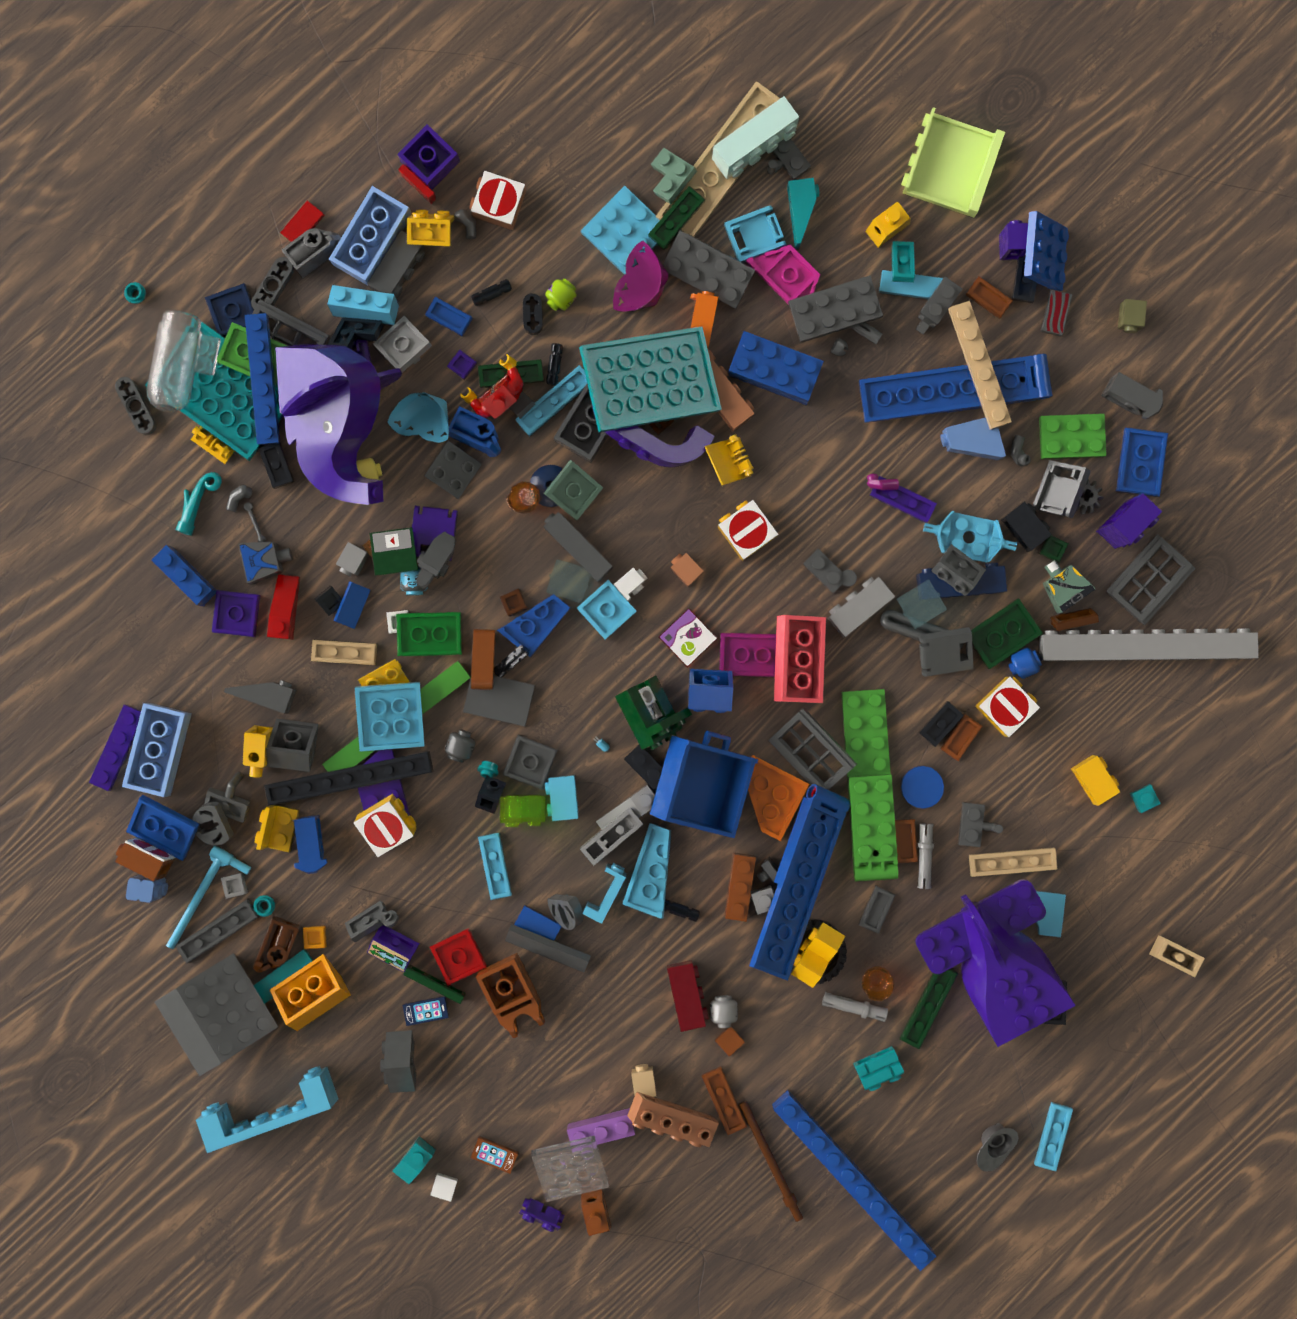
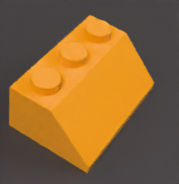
M324 954L270 989L285 1024L296 1031L351 996L343 978Z

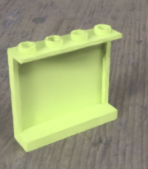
M933 107L930 114L926 113L923 119L922 126L925 129L923 134H918L915 146H918L916 154L912 153L908 163L911 166L910 173H905L901 183L902 186H905L903 194L974 218L979 211L1005 132L997 129L995 133L936 114L934 113L936 108Z

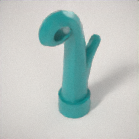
M210 472L202 476L192 491L191 496L187 489L184 490L183 513L181 520L178 521L176 531L192 536L195 528V519L205 489L215 491L221 486L222 479L218 473ZM214 479V484L210 485L209 481Z

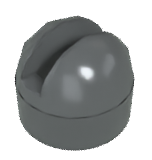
M838 337L830 352L836 356H844L846 352L843 349L848 350V344L845 340Z

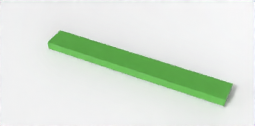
M459 661L455 662L420 689L422 714L471 678ZM358 736L322 765L328 772L354 767L375 750L360 751Z

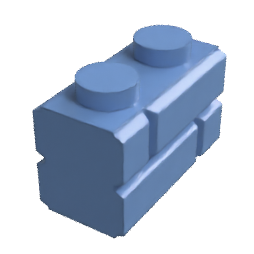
M142 875L131 877L127 884L126 898L127 900H140L141 902L150 903L167 894L168 883H166L165 878L152 881Z

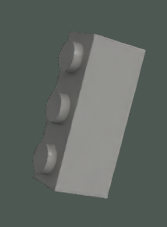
M872 577L862 584L864 589L859 593L856 590L845 598L848 602L843 606L837 604L829 611L831 615L827 619L843 638L895 597L880 577L875 580Z

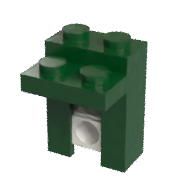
M657 676L615 696L642 750L649 746L653 750L663 745L661 741L663 739L666 742L670 741L672 735L677 736L676 732L683 729L682 725L686 723L685 718L692 715L688 707L675 713Z

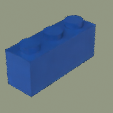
M165 545L151 560L196 605L204 606L216 594L217 590L174 547Z

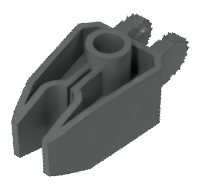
M443 532L434 538L426 552L423 551L417 560L419 569H421L416 579L418 587L425 589L434 577L439 579L440 576H445L449 569L447 564L454 554L455 537Z

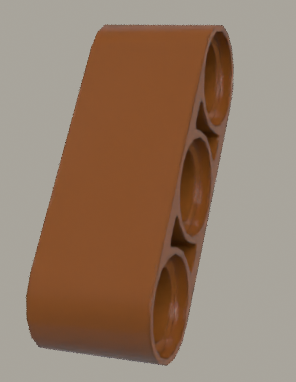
M474 629L471 689L493 690L495 630Z

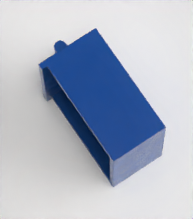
M706 731L702 743L672 735L650 815L667 822L735 838L755 763H758V759L728 751L731 737ZM711 737L723 739L722 749L708 745Z

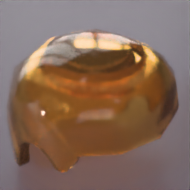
M521 481L513 485L509 495L506 496L508 507L516 513H531L540 502L539 489L531 482Z
M874 966L869 968L862 976V989L870 1000L884 1001L893 993V976L884 967Z

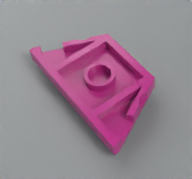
M791 245L781 247L779 250L765 252L763 255L754 258L750 257L746 260V263L756 269L755 272L787 304L789 300L814 293L820 274Z

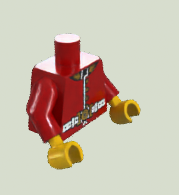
M506 354V362L502 359L499 361L500 365L508 370V374L477 399V395L469 387H467L469 393L466 396L462 393L460 394L477 415L484 418L492 416L496 419L518 400L523 390V380L516 368L517 361L508 354Z

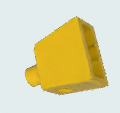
M896 202L878 215L865 232L877 248H879L910 225L911 218L900 203Z
M254 725L244 732L243 765L250 766V777H262L263 768L267 766L266 747L273 727Z

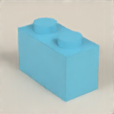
M575 775L549 777V782H545L546 795H550L551 801L550 804H547L548 817L552 816V821L578 819Z

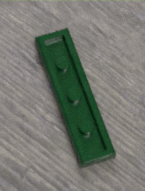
M948 969L941 974L933 973L899 1038L900 1040L920 1049L958 975L957 972Z

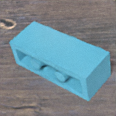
M332 285L327 303L333 316L382 320L383 324L389 325L395 324L399 308L394 294Z

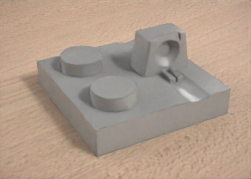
M405 316L373 343L395 369L400 368L402 373L412 364L415 365L421 360L420 356L432 346Z

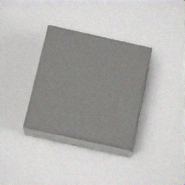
M243 872L221 878L226 899L248 893Z

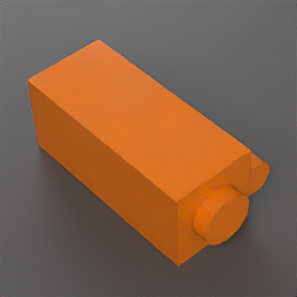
M702 291V293L691 294L690 299L696 300L691 328L703 327L707 348L709 349L718 297L714 296L715 294L712 292Z

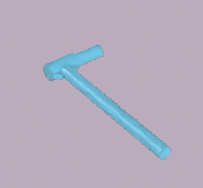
M215 845L209 854L213 863L166 946L171 949L175 948L220 866L231 865L247 875L252 867Z

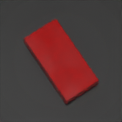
M403 164L398 169L401 176L430 204L436 200L434 191L406 165Z
M307 200L280 233L292 242L307 230L315 228L325 215Z

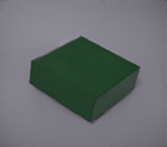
M1051 535L1045 540L1039 554L1060 563L1069 543Z

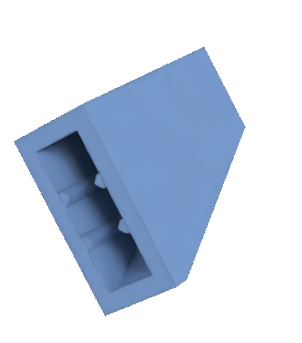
M986 417L946 427L942 431L943 434L940 435L943 447L946 446L948 452L994 460L1006 457L999 428L990 430Z

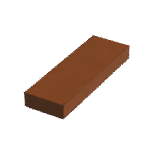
M720 1066L702 1074L703 1081L727 1135L746 1128L747 1124L722 1067Z

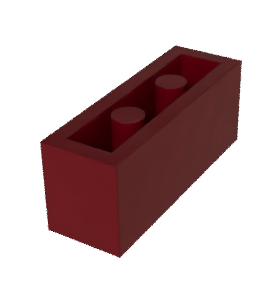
M692 960L667 965L680 1031L706 1027L705 1020H709L707 1008H702L700 999H704L702 986H697L696 978H700L698 966L693 965Z

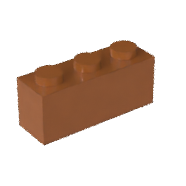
M733 852L724 914L725 919L747 922L756 861L755 855Z

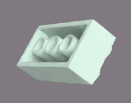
M783 96L714 145L712 160L726 179H729L731 176L733 178L739 176L744 171L743 168L748 164L754 165L761 159L760 156L765 152L771 153L778 147L779 142L783 139L787 141L795 135L799 120L798 114L785 96Z

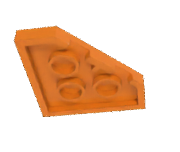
M752 755V758L758 759V763H755L748 792L760 830L781 841L809 783Z

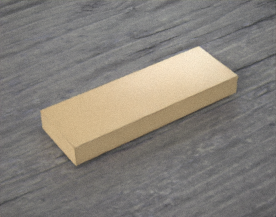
M312 640L311 661L376 665L377 644Z

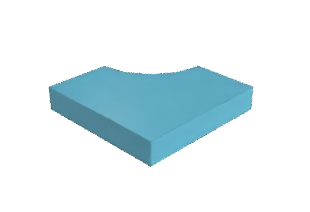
M1036 891L1046 908L1045 917L1036 922L1038 934L1061 937L1066 895Z

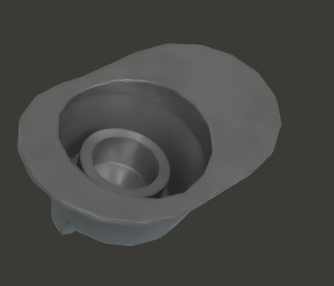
M1000 1123L988 1127L981 1137L983 1146L977 1154L978 1167L986 1172L998 1168L1017 1145L1018 1133L1014 1129L1004 1128Z

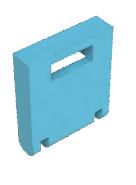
M771 205L724 223L737 260L744 263L750 257L754 258L765 254V252L779 250L781 247L787 246L785 241L776 243V241L783 239L784 236L775 213L766 217L767 213L773 211ZM737 231H740L746 246L739 250L733 234Z

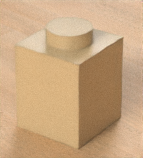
M648 1064L635 1066V1069H632L631 1072L634 1096L636 1092L655 1097L656 1086L653 1066L648 1067Z

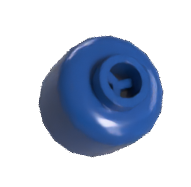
M1025 648L1012 654V663L1008 664L1013 675L1018 674L1021 679H1026L1040 671L1042 662L1036 650L1032 651L1030 648Z

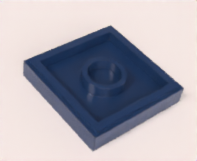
M245 283L205 297L219 335L226 337L232 322L246 328L245 315L252 314L254 309Z

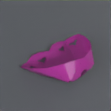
M644 241L638 243L627 258L626 274L618 281L613 296L614 310L625 312L652 307L658 303L662 295V291L668 281V272L650 246ZM645 247V252L640 253L639 251ZM634 259H636L638 265L632 267L633 264L635 263V262H634ZM625 283H627L628 289L622 291V289L625 287ZM621 297V299H622V301H623L624 303H622V304L619 306V305H618V304L620 303L619 298Z

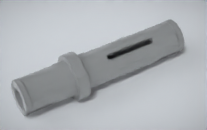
M920 823V842H918L919 876L917 886L920 889L924 887V878L926 879L925 889H931L932 887L931 866L932 850L934 848V824L927 825L926 834V823Z
M825 992L822 1006L855 1013L865 1019L870 1017L885 1022L888 1008L871 1005L868 1001L860 1002Z

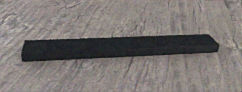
M430 751L266 784L264 787L268 806L423 775L432 773L434 770Z

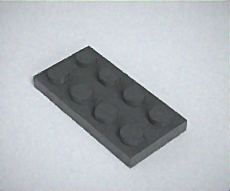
M682 230L679 231L663 264L669 274L701 291L714 293L718 300L735 309L756 269Z
M871 275L788 301L801 343L883 317Z

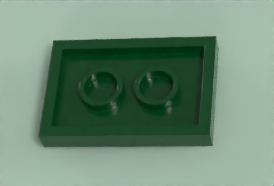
M1019 598L971 629L972 646L988 669H991L1043 634Z

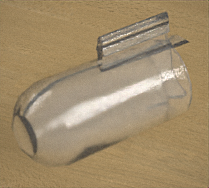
M167 310L163 313L162 322L158 324L146 391L149 402L156 409L164 412H176L182 410L188 404L195 372L207 375L215 374L221 339L203 335V332L200 331L201 320L193 314L177 310Z

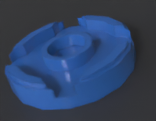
M917 766L910 769L904 775L900 788L902 796L910 805L924 809L932 807L939 802L943 795L944 784L937 771L931 767Z

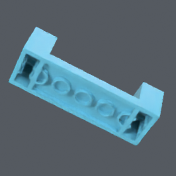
M320 1066L309 1069L308 1073L303 1075L304 1078L299 1082L304 1099L297 1101L296 1105L290 1108L288 1105L277 1108L276 1112L270 1115L268 1112L262 1113L251 1122H248V1119L234 1125L227 1103L220 1105L217 1102L207 1106V1109L201 1112L202 1115L196 1119L207 1153L331 1109L337 1102L338 1096L328 1067L321 1069Z

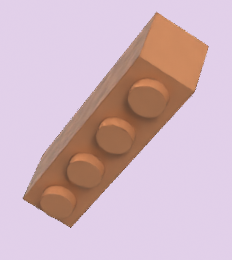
M708 349L722 408L718 413L732 432H734L754 416V407L748 399L744 401L740 395L742 393L736 383L731 384L727 379L729 376L727 371L722 366H717L714 362L715 356Z

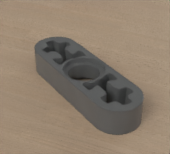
M280 257L275 260L252 298L251 304L253 309H255L260 299L263 301L265 299V302L273 306L275 305L294 273V266L288 258ZM287 263L286 266L289 269L287 271L283 270L280 274L281 269L279 268V266L285 265ZM276 273L278 276H279V274H280V276L283 278V280L281 281V280H280L277 276H275L274 274ZM272 280L277 281L279 284L276 291H269L267 288L268 283ZM265 291L268 295L272 296V298L270 299L268 296L266 297L263 294V292Z
M128 377L119 378L116 381L115 389L135 429L144 435L152 434L156 430V422L138 386ZM124 383L131 385L128 387L130 393L135 396H129V394L126 391L122 390L124 388ZM135 400L141 403V408L137 412H133L130 408L131 403ZM142 415L145 421L150 422L148 424L147 430L145 428H141L143 422L141 418L137 416Z

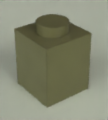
M1125 299L1120 303L1118 329H1124L1125 333H1137V331L1141 330L1145 326L1147 301Z

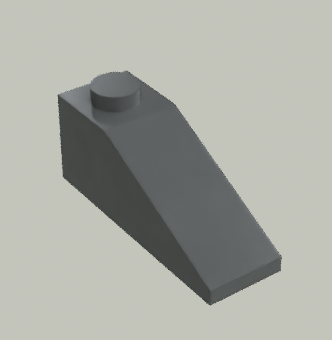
M280 680L279 683L270 682L225 688L224 692L272 710L289 714L297 689L291 688L292 683Z

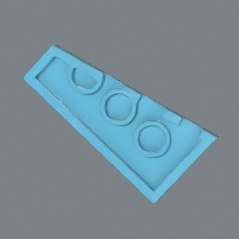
M652 823L649 824L622 903L625 906L660 919L664 918L671 830Z

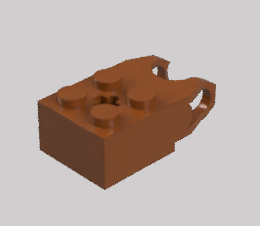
M518 953L491 964L477 973L476 979L494 1015H496L499 1023L509 1031L513 1038L518 1037L519 1034L516 1017L520 1014H528L539 1026L544 1025L545 1019L541 1010V999ZM507 981L510 985H503L502 982Z

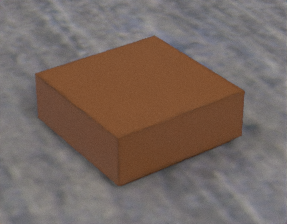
M732 1026L715 1039V1042L729 1057L745 1043Z

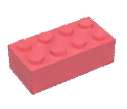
M777 616L774 701L823 703L826 617Z

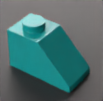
M418 1137L392 1172L410 1184L432 1158L436 1149L421 1137Z

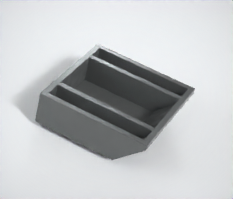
M234 953L155 1001L156 1006L199 1076L278 1028Z

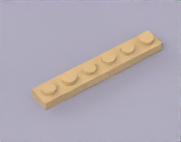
M970 301L949 307L948 311L989 429L992 430L1011 423L1005 400Z

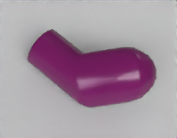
M869 474L867 476V485L870 488L879 490H897L899 488L898 479L878 480L877 474Z

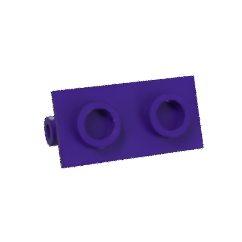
M525 1198L522 1205L525 1207V1211L522 1209L519 1211V1214L523 1215V1220L530 1223L537 1221L542 1224L543 1229L553 1232L554 1229L558 1231L561 1228L557 1223H562L565 1215L561 1214L562 1211L547 1206L545 1213L541 1212L543 1203L532 1198Z

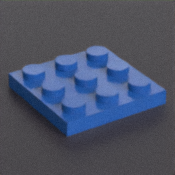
M1038 211L1029 212L1024 276L1051 290L1063 291V283L1065 282L1064 269L1065 262L1067 261L1066 244L1069 239L1068 228Z

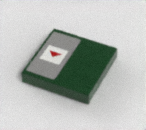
M412 527L369 533L375 576L418 571Z

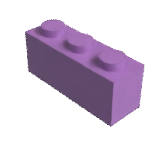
M630 1108L569 1123L567 1133L572 1151L635 1135V1126L632 1125L633 1122L627 1116Z

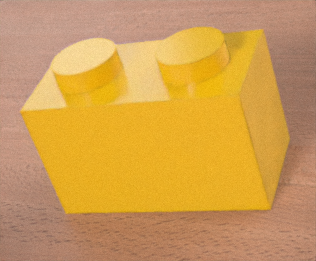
M1091 755L1072 767L1071 770L1093 805L1099 806L1120 793V790L1118 789L1119 783L1113 775L1110 776L1106 770L1108 766L1104 759L1096 755Z

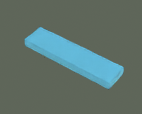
M579 365L536 401V405L521 419L519 417L515 419L529 437L583 391L587 384L584 369Z

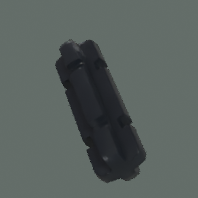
M505 279L499 285L496 283L481 290L482 293L477 292L473 294L471 298L474 305L479 306L485 300L488 302L501 296L503 292L511 291L512 286L509 280Z
M552 343L551 345L552 354L549 358V374H547L546 383L549 385L558 384L559 377L557 374L560 371L562 358L560 354L563 351V345L559 343Z
M524 645L515 649L516 652L510 653L501 661L502 664L499 663L494 667L495 675L503 677L507 671H510L521 662L520 659H524L529 655V650Z
M665 899V912L669 911L671 914L682 918L688 917V920L697 922L700 915L699 910L689 909L688 906L676 902L671 903L670 900Z

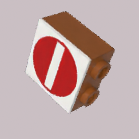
M139 838L126 840L124 844L119 846L116 852L118 857L115 862L152 881H156L167 876L176 857Z

